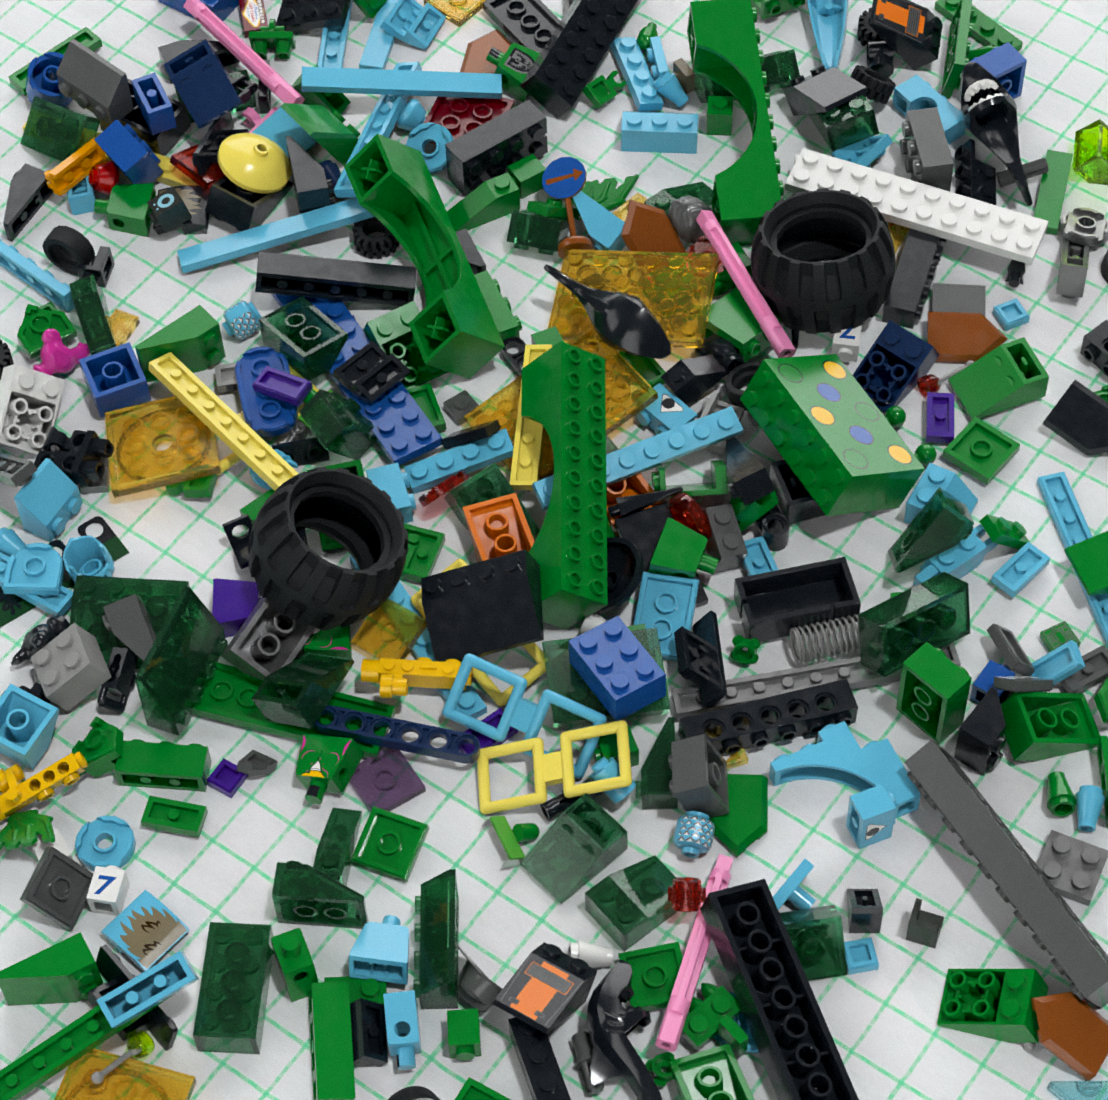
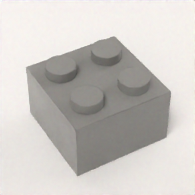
M75 623L31 656L46 698L66 711L72 709L111 678L95 636Z

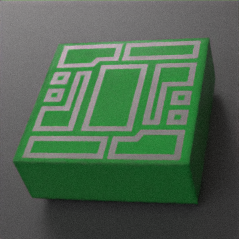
M1066 621L1040 632V639L1050 652L1070 640L1075 641L1078 648L1080 647L1081 642Z
M727 1015L719 1021L718 1035L727 1044H730L731 1049L738 1056H741L747 1051L749 1036L731 1016Z

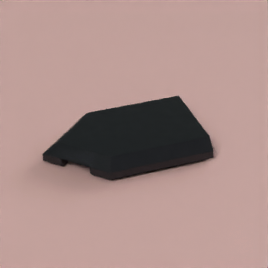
M1074 380L1044 420L1043 425L1087 456L1107 453L1108 402L1077 380Z

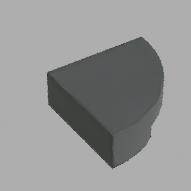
M252 750L238 761L236 770L252 775L268 774L276 770L278 761Z

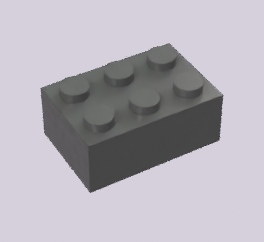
M937 107L907 111L906 122H902L904 139L900 140L901 154L906 155V172L911 173V180L950 192L954 162Z

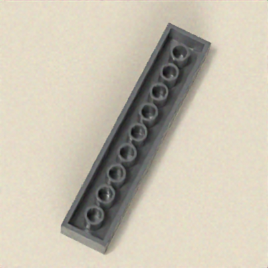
M930 740L904 762L910 770L907 776L918 788L921 787L926 793L924 798L934 810L938 809L944 816L942 821L952 833L955 832L962 839L959 843L963 849L980 862L977 866L987 879L991 878L996 885H999L995 890L1006 903L1009 902L1015 909L1017 908L1013 912L1023 926H1028L1032 932H1035L1032 938L1043 951L1046 950L1051 956H1054L1050 960L1061 975L1065 974L1069 980L1073 981L1069 985L1073 992L1081 1000L1084 999L1089 1005L1094 1003L1103 1008L1108 1004V955L950 753L933 740Z

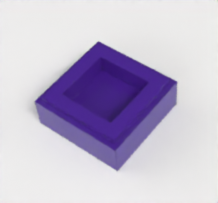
M223 758L206 781L208 786L232 798L248 778V774L237 771V765Z

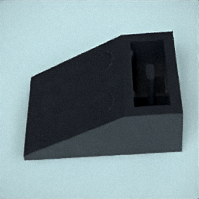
M784 459L770 463V480L774 486L780 509L783 515L789 519L790 525L825 516L824 512Z

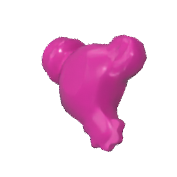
M46 329L42 334L41 364H35L32 367L33 370L51 376L54 373H68L77 364H80L79 359L88 357L91 351L88 344L81 342L76 347L69 349L63 344L60 333L57 330Z

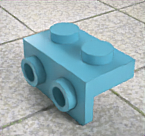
M861 125L831 152V156L870 168V163L874 159L886 153L885 149L892 143V140L888 134L871 136L866 126Z

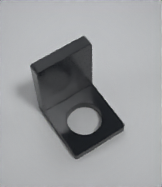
M245 514L222 524L241 569L249 566L248 546L253 526L249 515ZM237 525H245L248 528L246 534L241 537L234 536L232 530Z

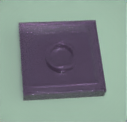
M391 748L382 750L378 753L377 757H370L359 763L349 781L370 813L373 806L390 812L426 792L425 785L402 752Z

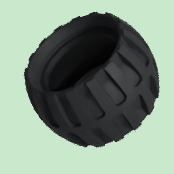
M828 188L809 192L801 191L794 193L793 196L785 200H779L770 211H766L763 215L752 244V277L771 311L781 317V322L785 327L792 330L806 331L808 334L839 333L841 330L851 327L856 328L862 325L869 317L873 318L880 310L882 304H884L894 278V244L884 217L878 208L873 207L865 197H858L846 190L835 191L828 190ZM821 260H832V261H825V262H814V261H821Z
M314 468L308 472L304 471L284 482L261 507L252 526L249 538L248 562L250 574L257 583V590L260 595L266 598L273 605V609L279 614H285L295 620V623L305 627L307 625L315 626L319 630H330L337 626L343 628L355 624L373 613L391 595L404 570L408 550V532L404 529V517L400 509H396L391 501V497L384 490L381 491L373 485L370 479L349 473V470L343 468ZM295 527H305L331 537L353 556L360 570L342 568L323 559L304 543Z

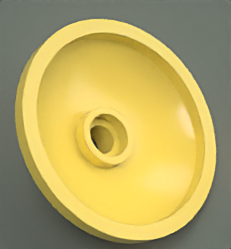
M237 133L227 137L219 147L217 158L221 170L228 179L245 190L261 194L275 193L282 190L291 178L292 171L288 156L278 144L267 137L255 133Z

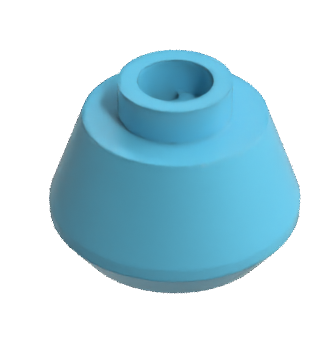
M410 99L404 105L396 121L398 128L412 131L418 125L423 124L426 119V110L418 99Z

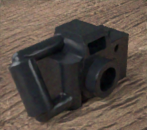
M113 647L107 665L111 678L101 685L97 699L100 707L116 714L124 712L130 691L134 689L137 675L134 671L138 656L128 648ZM109 691L114 696H121L120 702L106 697L107 692Z

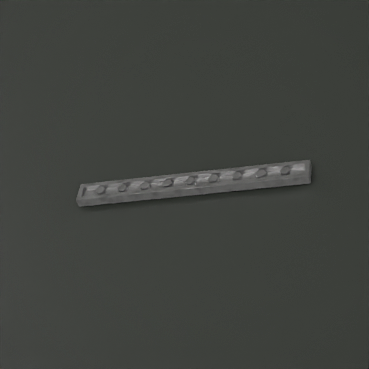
M953 640L931 644L934 648L941 649L954 664L961 666ZM921 646L726 680L727 694L708 709L702 705L699 685L671 689V697L677 720L682 717L843 679L848 680L851 689L900 681L903 662Z

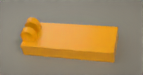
M95 137L55 168L44 173L47 186L53 189L54 194L64 195L87 177L89 171L94 169L95 165L107 161L106 154L94 140Z

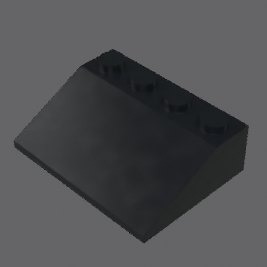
M526 549L421 578L422 605L435 661L445 662L448 659H456L462 662L464 656L468 653L482 657L544 640L540 565Z

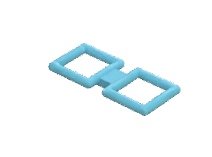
M471 653L464 656L442 710L444 717L497 742L505 740L510 726L526 733L523 740L536 738L551 703L593 722L592 726L604 724L607 721L604 714L549 689L543 691L538 704L522 697L527 687V680ZM472 667L514 686L497 728L456 710ZM600 737L586 739L576 765L573 764L575 778L580 779L585 775ZM532 750L522 752L523 754L533 758Z

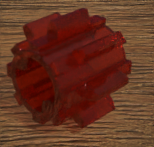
M678 877L673 879V886L668 887V901L672 902L675 911L697 912L701 908V903H704L706 899V888L702 887L699 878Z

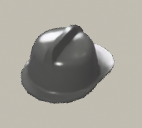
M457 946L467 959L457 980L459 994L475 1009L478 1008L479 1012H484L493 1005L495 998L502 991V988L491 981L475 962Z

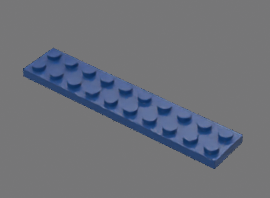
M272 294L392 464L398 462L400 466L443 445L441 442L442 437L401 381L371 405L354 395L333 377V371L371 342L341 300Z

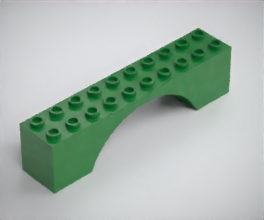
M751 0L690 2L687 25L692 71L715 81L729 91L745 111L752 131L751 143L743 155L729 168L715 175L711 199L712 210L732 245L735 243L739 245L753 244L755 233L766 211H770L774 204L781 200V196L784 195L783 181H778L780 160L775 158L774 152L777 151L776 136L771 135V130L774 127L773 115L768 114L767 109L770 108V95L765 93L764 89L767 86L766 71L761 70V65L764 63L763 50H758L760 30L759 28L755 29L754 24L757 22L756 7H752Z
M377 133L344 168L359 204L374 215L395 236L413 261L421 277L426 295V307L408 324L425 364L470 379L497 355L505 345L421 151Z
M560 341L522 368L521 416L541 423L550 437L553 448L554 479L550 503L540 532L528 553L540 565L543 622L568 629L608 605L605 358Z

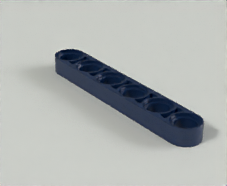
M321 705L312 714L315 730L323 735L353 738L357 742L464 764L473 763L480 756V742L475 735L332 705ZM322 715H331L334 718L327 725H322L318 722ZM357 720L362 723V726L358 730L353 731L346 728L347 723ZM380 726H386L390 729V732L385 736H377L374 733L375 729ZM407 732H414L418 735V738L413 742H406L402 739L403 735ZM435 738H443L447 741L446 745L441 748H435L430 743ZM470 743L475 747V750L472 753L464 754L459 751V748L463 744Z

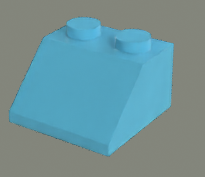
M46 458L37 468L38 470L32 474L33 478L15 495L14 500L24 530L52 542L57 534L62 533L72 515L78 513L83 502L78 486L50 459Z
M929 463L907 501L904 522L946 540H951L962 532L978 503V499L956 473Z
M10 683L0 697V753L33 770L50 746L59 709Z

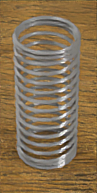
M873 610L866 611L865 615L863 613H860L859 616L854 614L853 617L848 615L847 618L841 617L840 620L838 618H835L834 621L829 619L828 622H816L815 625L810 623L809 627L804 625L803 628L798 626L797 628L791 627L790 629L791 648L797 663H804L805 656L808 661H811V654L815 660H817L818 655L823 659L824 653L829 657L830 651L835 656L836 649L841 655L843 650L845 653H848L849 648L852 652L855 651V647L860 651L861 645L864 649H867L868 645L873 648V645L878 647L882 645L883 639L879 618ZM861 615L864 617V626L860 619ZM855 617L858 619V621H857V623H858V628H857V625H856V623H855V621H854V618H855ZM848 618L851 619V627L848 623ZM842 619L845 621V629L842 624ZM836 621H838L839 623V631L836 626ZM830 622L833 624V633L829 626ZM824 623L827 626V635L823 628ZM817 625L820 626L821 637H820L819 632H818V630H817ZM811 626L814 628V637L811 632ZM805 627L808 630V639L805 634ZM867 627H868V631H869L871 643H870V640H869V636H868V632H867ZM861 629H862L863 636H864V642H863V638H862V634H861Z

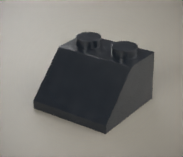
M991 687L959 727L954 753L955 759L983 776L990 767L995 769L1003 757L1000 751L1006 743L1004 738L1006 723L997 689Z

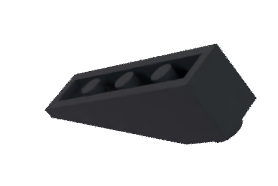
M735 436L727 439L726 473L730 480L727 488L733 499L738 498L746 506L775 491L765 466Z

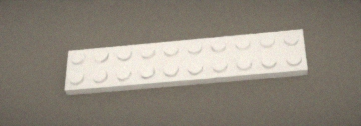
M806 148L802 149L785 182V190L792 193L816 191L821 188L835 191H850L851 194L868 199L873 207L878 208L885 221L1029 265L1033 263L1049 221Z

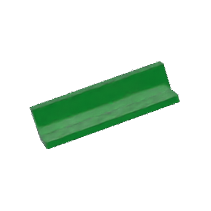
M311 983L308 993L313 1100H354L355 1079L349 984Z

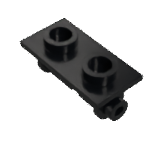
M317 435V437L281 444L277 442V444L272 445V449H278L289 455L298 466L330 460L326 435Z

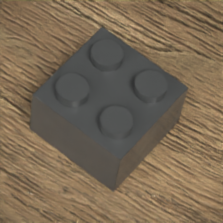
M702 734L671 742L672 754L669 755L668 760L672 770V780L669 782L672 796L679 800L686 812L698 811L707 814L710 818L729 814L727 762L706 735Z

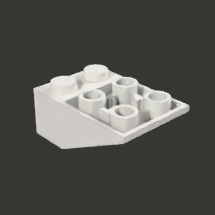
M18 364L4 367L0 380V444L38 455L39 450L43 451L42 446L50 428L55 424L65 380Z

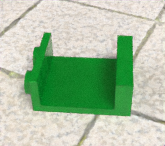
M722 460L710 461L711 483L666 486L665 470L660 465L656 467V472H651L652 488H654V492L682 486L683 491L668 498L728 494L726 465Z

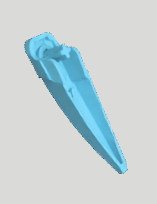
M807 0L814 37L825 68H839L845 44L849 0Z

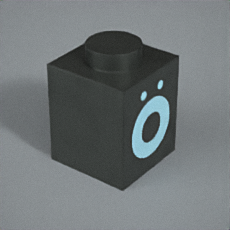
M173 186L147 202L152 212L148 213L150 219L156 227L161 225L165 233L192 218Z

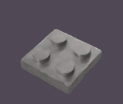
M1051 830L1038 867L1061 896L1089 906L1107 860L1108 850Z

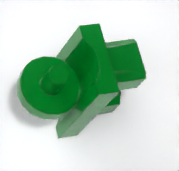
M275 19L269 20V26H260V31H249L251 47L262 59L267 58L268 48H276L277 58L289 59L292 48H296L293 31H285V26H276Z

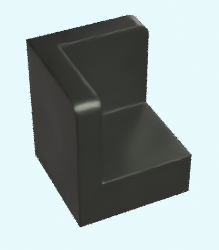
M916 898L908 923L906 940L936 948L944 917L921 910L922 899Z

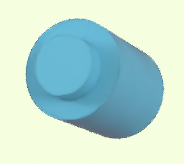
M602 757L591 767L594 772L590 777L594 781L620 776L619 764L613 757L609 759ZM632 780V784L628 787L604 791V793L616 804L631 793L636 787V783Z

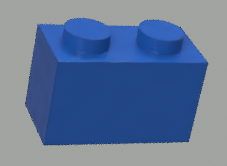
M154 72L131 80L136 103L152 134L154 135L177 127L173 106L156 73Z

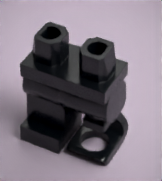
M52 426L42 446L43 451L39 450L34 465L38 468L48 458L76 485L81 484V486L89 487L92 480L102 479L105 473V466L100 461L101 457H111L114 446L108 439L99 438L95 431L74 430L72 436L68 438L65 433L58 431ZM55 445V451H51V446Z

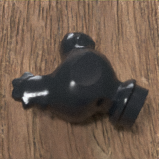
M722 337L716 338L711 342H700L695 346V355L697 357L713 355L728 374L735 367L745 363L740 350Z
M56 615L49 618L46 624L34 627L24 636L22 646L12 658L11 665H18L31 659V656L70 626L67 619L61 615Z

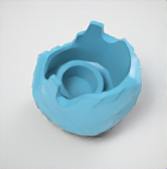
M90 535L70 538L64 549L63 564L72 581L79 587L98 588L100 590L109 589L113 584L112 573H114L115 567L114 561L106 547Z

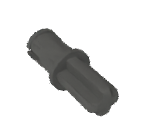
M1045 158L1022 164L1026 179L1049 171ZM1008 169L996 172L1000 188L1016 183Z
M586 1031L578 1032L571 1037L578 1060L576 1068L581 1070L587 1093L590 1095L599 1094L603 1091L604 1082L594 1087L590 1083L589 1067L593 1048L590 1035Z

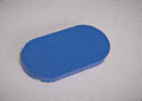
M261 346L247 350L240 361L238 359L235 365V374L245 423L258 435L272 437L286 433L295 425L298 418V408L293 404L254 391L252 384L266 366L290 374L288 361L284 354L274 351V348Z

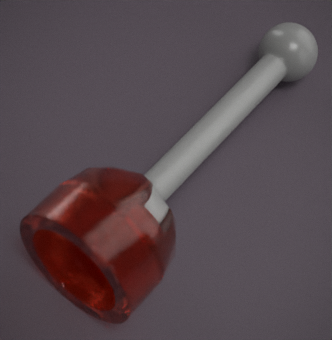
M969 360L965 366L939 378L932 374L919 378L917 386L920 393L927 398V392H939L941 382L948 380L974 363V361Z

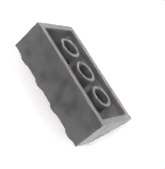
M262 597L226 647L221 657L241 672L276 685L316 627L310 625L305 627L295 623V620L275 611L273 605L266 598Z

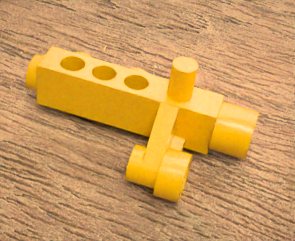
M420 657L416 660L363 659L361 682L379 683L381 698H393V695L407 696L408 687L451 689L461 662L456 659H448L445 662L432 661L427 657ZM473 668L463 690H466V685L472 686Z
M80 751L75 754L70 753L22 783L21 781L26 776L17 763L6 770L0 769V791L3 793L0 795V822L37 799L39 802L49 799L55 794L54 789L64 784L67 787L80 780L79 774L85 771L84 768L88 767V763Z

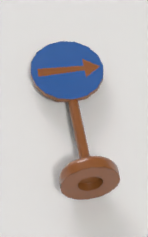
M560 157L552 161L542 175V185L545 192L551 198L565 200L570 237L563 239L557 246L558 256L565 260L583 259L594 251L593 243L588 237L576 235L571 198L583 189L587 173L584 165L572 157Z

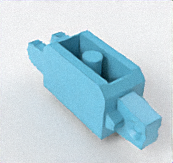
M981 524L972 530L968 527L926 556L924 564L920 567L921 572L915 576L913 585L919 592L924 591L933 584L940 590H945L976 569L983 562L984 556L998 544L993 543L991 538L984 542L979 539L986 534Z

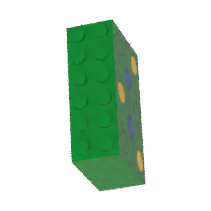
M836 354L763 359L740 398L741 402L826 516L899 508L925 470Z

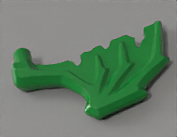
M635 174V176L626 177L625 182L617 189L618 182L615 178L604 179L602 183H599L598 180L587 181L581 191L610 211L626 203L625 199L637 182L639 175ZM578 211L576 219L582 220V217Z
M37 809L10 815L7 820L8 824L0 831V850L3 846L6 850L17 849L20 844L23 847L33 846L38 841L39 834L42 836L44 843L55 842L52 826L54 818L38 814L39 811Z

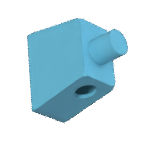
M393 915L385 916L382 923H365L349 953V977L360 979L372 978L377 981L407 985L409 928L401 926L399 918Z
M415 990L385 993L383 998L390 1055L396 1056L397 1069H413L416 1067L415 1053L422 1052Z

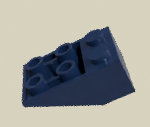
M207 39L163 64L199 129L243 104L219 57Z
M889 320L853 373V376L880 410L886 412L888 408L898 406L924 379L940 354L932 345Z

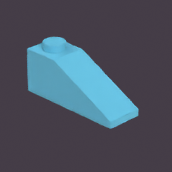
M580 191L573 199L590 237L595 242L593 247L603 255L609 253L616 258L626 246L621 237L625 222Z

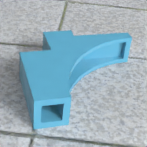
M845 721L836 725L829 724L823 727L821 731H818L817 744L805 745L800 751L790 755H780L773 762H770L769 778L774 786L796 780L815 779L841 783L861 792L883 784L887 792H891L897 801L898 809L895 812V819L918 810L921 798L919 790L907 776L908 772L888 738L879 742H869L861 749Z

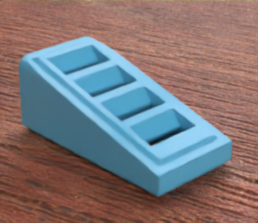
M89 175L67 192L73 215L94 211L96 197L93 185L89 184Z

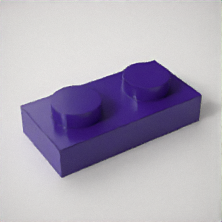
M927 392L926 442L951 443L954 440L955 394Z

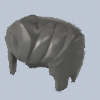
M689 195L672 201L667 216L677 235L682 240L692 244L710 242L697 223L696 218L701 210L712 212L713 210L703 201Z

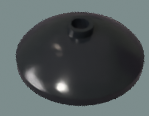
M620 537L607 538L608 605L593 614L607 613L621 606L632 596L640 583L644 567L643 557L640 550L627 539Z

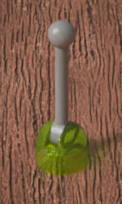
M142 1030L132 1035L127 1042L128 1051L101 1072H94L91 1076L92 1082L94 1084L102 1083L104 1076L131 1056L136 1059L148 1056L155 1049L151 1036Z

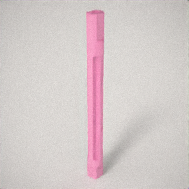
M186 0L183 7L283 103L302 104L304 102L303 96L200 0Z
M701 210L696 218L697 223L710 241L778 358L792 357L796 352L795 347L771 311L712 211Z
M719 854L715 868L710 872L655 1042L658 1048L671 1052L677 1049L712 939L700 908L709 893L728 888L731 879L732 857Z

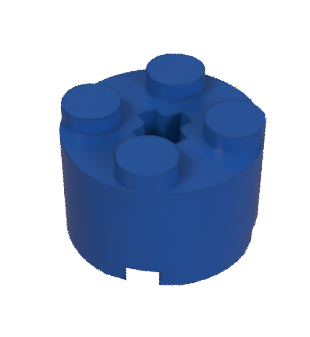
M44 53V55L38 58L35 57L28 67L26 79L28 100L42 109L62 111L73 100L70 97H65L58 88L59 82L56 73L64 56L61 53Z

